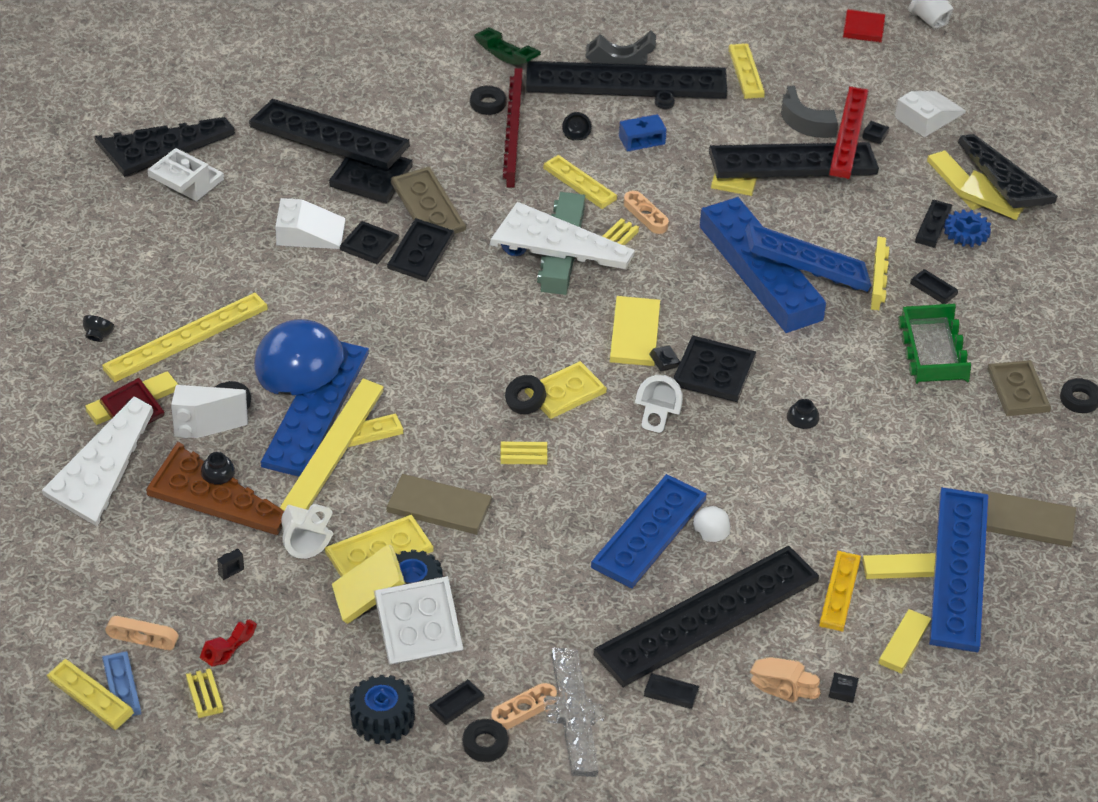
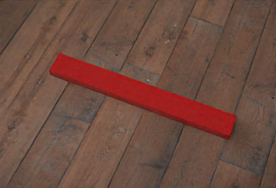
M849 86L831 163L830 176L850 179L867 102L868 89Z

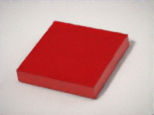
M847 9L843 38L882 43L885 14Z

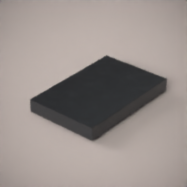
M415 218L389 260L387 269L427 282L455 235L454 230Z

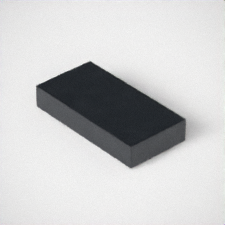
M925 269L911 278L910 281L911 285L942 304L948 303L958 295L957 288Z
M651 673L644 690V697L693 709L699 692V686Z
M467 679L431 703L429 710L441 722L447 725L484 700L485 694Z

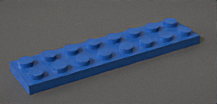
M341 342L344 351V362L337 369L338 374L320 388L295 396L261 460L262 468L300 477L331 429L369 354V348Z
M941 487L929 645L979 652L988 494Z

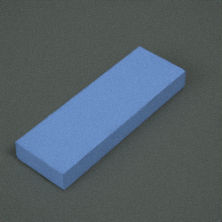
M128 652L102 656L109 691L133 709L134 714L132 716L140 715L141 709Z

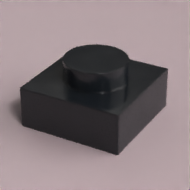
M870 121L863 131L862 138L881 145L889 133V127Z
M670 345L653 348L649 353L660 371L675 369L680 364V360Z
M238 548L217 559L218 575L223 580L244 570L243 554Z
M834 672L828 698L853 703L859 678Z

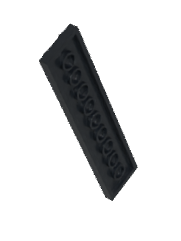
M554 61L527 62L526 92L657 96L661 91H668L672 93L673 97L727 99L726 67Z
M788 545L594 648L593 655L622 687H625L819 581V575Z

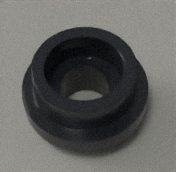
M661 91L655 97L654 103L659 108L669 109L674 106L675 99L672 93Z

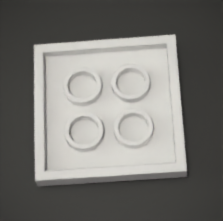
M448 576L374 591L389 665L463 650Z

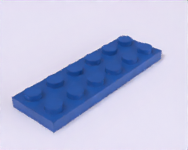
M750 222L745 228L750 252L758 257H767L778 264L784 263L796 270L811 272L814 276L828 278L837 284L849 285L855 290L861 289L868 292L871 287V281L864 261Z
M666 474L591 561V568L632 589L706 501L707 493Z

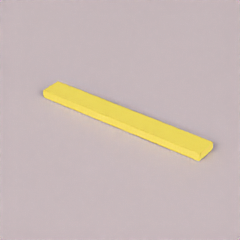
M256 293L248 295L103 364V370L114 382H117L268 310L267 304Z
M364 378L361 380L280 506L282 510L285 511L287 505L306 510L310 508L383 393L384 386Z

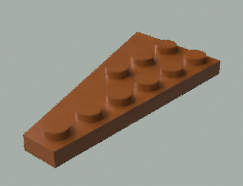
M180 442L176 443L146 489L147 496L270 534L278 535L282 529L281 518L284 510L267 499L259 498L249 487H242L235 478L223 484L206 482L201 476V466L204 461L194 451L189 452Z

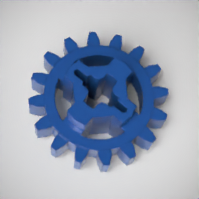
M962 209L961 213L954 211L953 215H948V219L945 220L944 233L948 234L949 240L955 239L954 244L960 242L963 247L966 244L973 247L976 243L981 246L982 241L987 242L988 237H990L991 223L987 222V217L981 218L980 212L975 214L973 210H970V212L966 213Z

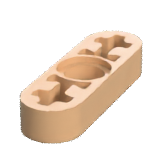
M628 191L625 193V208L651 232L662 234L668 230V218L638 191ZM642 211H649V212H651V213H650V214H643V213H641V212H642Z
M121 616L111 617L105 628L107 635L111 638L164 650H172L179 637L178 633L171 627Z
M539 684L496 706L492 710L491 719L501 723L508 730L554 706L557 699V690L551 684ZM526 703L529 704L531 708L529 710L523 711L518 709L517 706L519 704Z

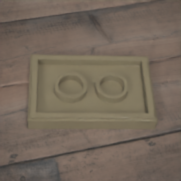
M1031 360L988 364L987 370L1006 416L1050 412V403Z

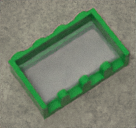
M955 304L906 306L902 309V316H898L899 329H903L902 343L907 345L905 349L906 359L911 361L909 363L910 376H914L916 384L918 382L959 379L969 382L971 362H967V350H962L964 340L963 334L958 335L959 319H954Z

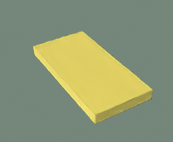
M624 296L616 297L610 362L654 366L655 363L649 353L653 348H656L660 300Z
M409 515L325 547V553L342 577L387 544L391 545L394 548L395 554L398 555L401 554V551L405 550L406 552H411V550H416V552L425 551L428 554L433 552V545L414 517Z

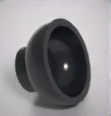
M581 112L568 114L562 123V131L570 140H584L589 136L592 129L589 117Z
M85 315L83 317V328L86 331L85 337L89 340L102 342L104 337H108L114 331L115 325L102 317Z
M809 399L798 400L787 412V420L794 427L810 429L819 423L818 409Z
M222 452L211 453L201 466L202 478L211 484L226 483L235 475L233 462Z

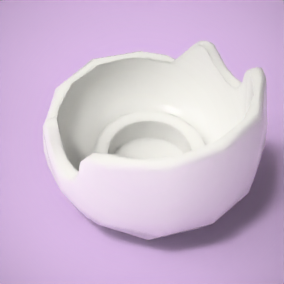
M716 506L702 508L695 514L693 519L694 529L696 533L699 532L703 540L717 542L725 539L730 534V520L724 510Z

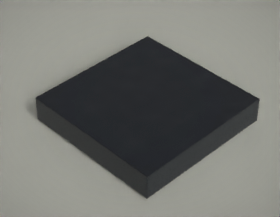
M361 221L341 243L340 251L378 264L399 240V235Z

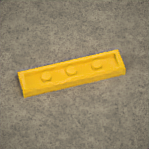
M837 550L819 627L843 632L861 555Z

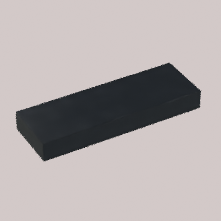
M932 200L915 238V243L936 248L945 226V220L948 219V215L952 211V204Z

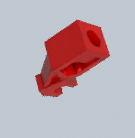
M251 619L246 620V624L238 622L231 633L232 636L227 640L218 637L205 641L199 658L211 667L226 664L235 650L245 641L250 640L257 624Z

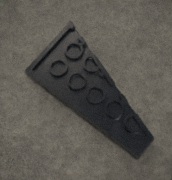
M225 117L200 120L198 124L194 125L179 123V127L168 128L166 125L138 129L133 134L122 135L121 132L113 133V137L106 138L98 135L95 136V143L125 177L153 166L175 148L188 153L235 135V128Z
M975 134L960 135L958 144L1012 208H1030L1032 206H1045L1056 203L1058 198L1056 194Z

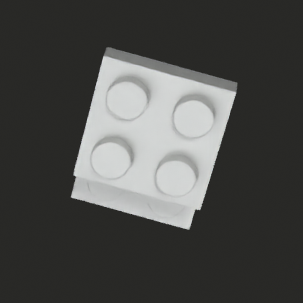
M177 148L148 169L149 177L195 201H198L224 180L223 172Z

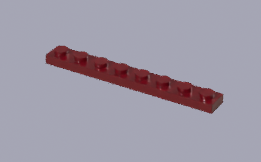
M514 68V76H510L509 114H507V126L510 127H506V139L508 140H505L504 166L507 167H503L502 178L506 180V188H515L523 68Z

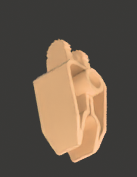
M773 657L759 659L755 661L750 671L753 674L751 682L761 691L789 702L797 701L798 697L816 699L820 696V688H818L820 683L819 677L805 672L804 665L799 661Z

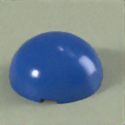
M308 319L286 321L272 328L260 341L254 359L256 377L263 388L274 394H279V392H291V395L307 393L325 385L338 374L337 369L344 362V351L337 336L325 325Z

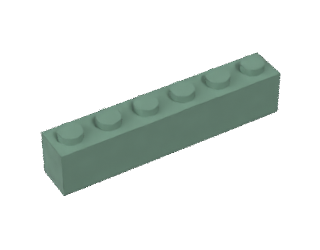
M560 192L559 200L554 201L553 212L555 214H551V216L581 228L585 210V195ZM542 256L540 268L543 270L538 271L537 283H541V292L567 295L574 257Z

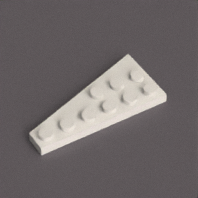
M519 202L514 205L490 241L491 246L497 247L498 244L509 245V249L513 250L521 247L530 249L532 253L559 258L572 256L577 257V261L585 262L586 259L595 260L599 265L626 269L635 252L631 248Z
M133 397L42 489L43 495L98 526L101 521L100 516L103 510L107 509L108 500L112 492L116 490L129 463L128 459L137 447L136 442L140 434L144 432L153 414L152 406Z

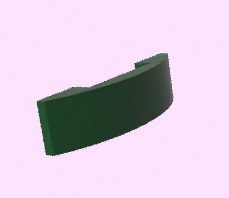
M490 27L474 34V38L485 50L499 60L509 64H524L541 55V51L529 45L519 48L504 41L502 33Z

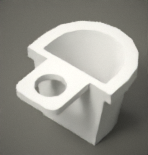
M912 0L909 5V11L913 16H919L933 29H937L948 24L953 7L948 0Z
M656 374L648 377L641 383L635 403L646 406L642 420V427L644 429L660 433L665 428L668 412L680 414L683 393L680 385L673 378L667 375ZM652 413L658 414L661 418V422L657 426L651 425L648 421V417Z
M313 504L309 510L287 505L282 515L281 523L284 531L282 537L283 545L290 555L306 559L316 556L325 549L333 536V532L326 527L332 515L330 508ZM316 512L324 513L322 520L317 516Z

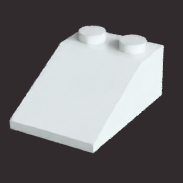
M911 91L898 99L895 118L923 137H926L963 115L966 110L937 91Z
M281 198L275 226L276 245L340 249L345 218L301 199Z
M176 385L171 404L175 437L200 438L248 424L246 390Z

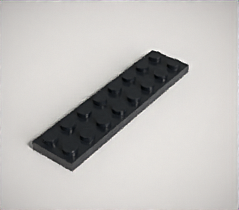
M273 98L249 120L251 128L384 169H389L410 147L409 139Z
M858 142L851 175H878L879 166L870 143ZM836 143L710 145L709 155L717 178L830 176L829 173Z

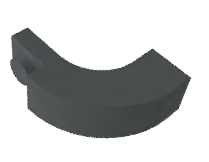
M650 30L638 41L626 46L613 44L599 34L586 45L585 57L592 63L645 65L648 60V54L652 53L656 48V34Z
M787 86L786 94H783L781 116L785 123L795 131L807 136L836 138L838 121L835 111L814 110L804 106L798 98L796 87Z

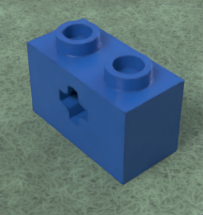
M658 114L624 120L619 123V138L627 152L666 143L667 129Z

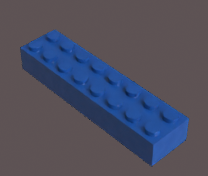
M739 197L701 208L699 227L785 333L824 321L826 301L800 270H796L784 263L778 264L764 256L758 257L750 252L745 228L749 222L762 226V224Z

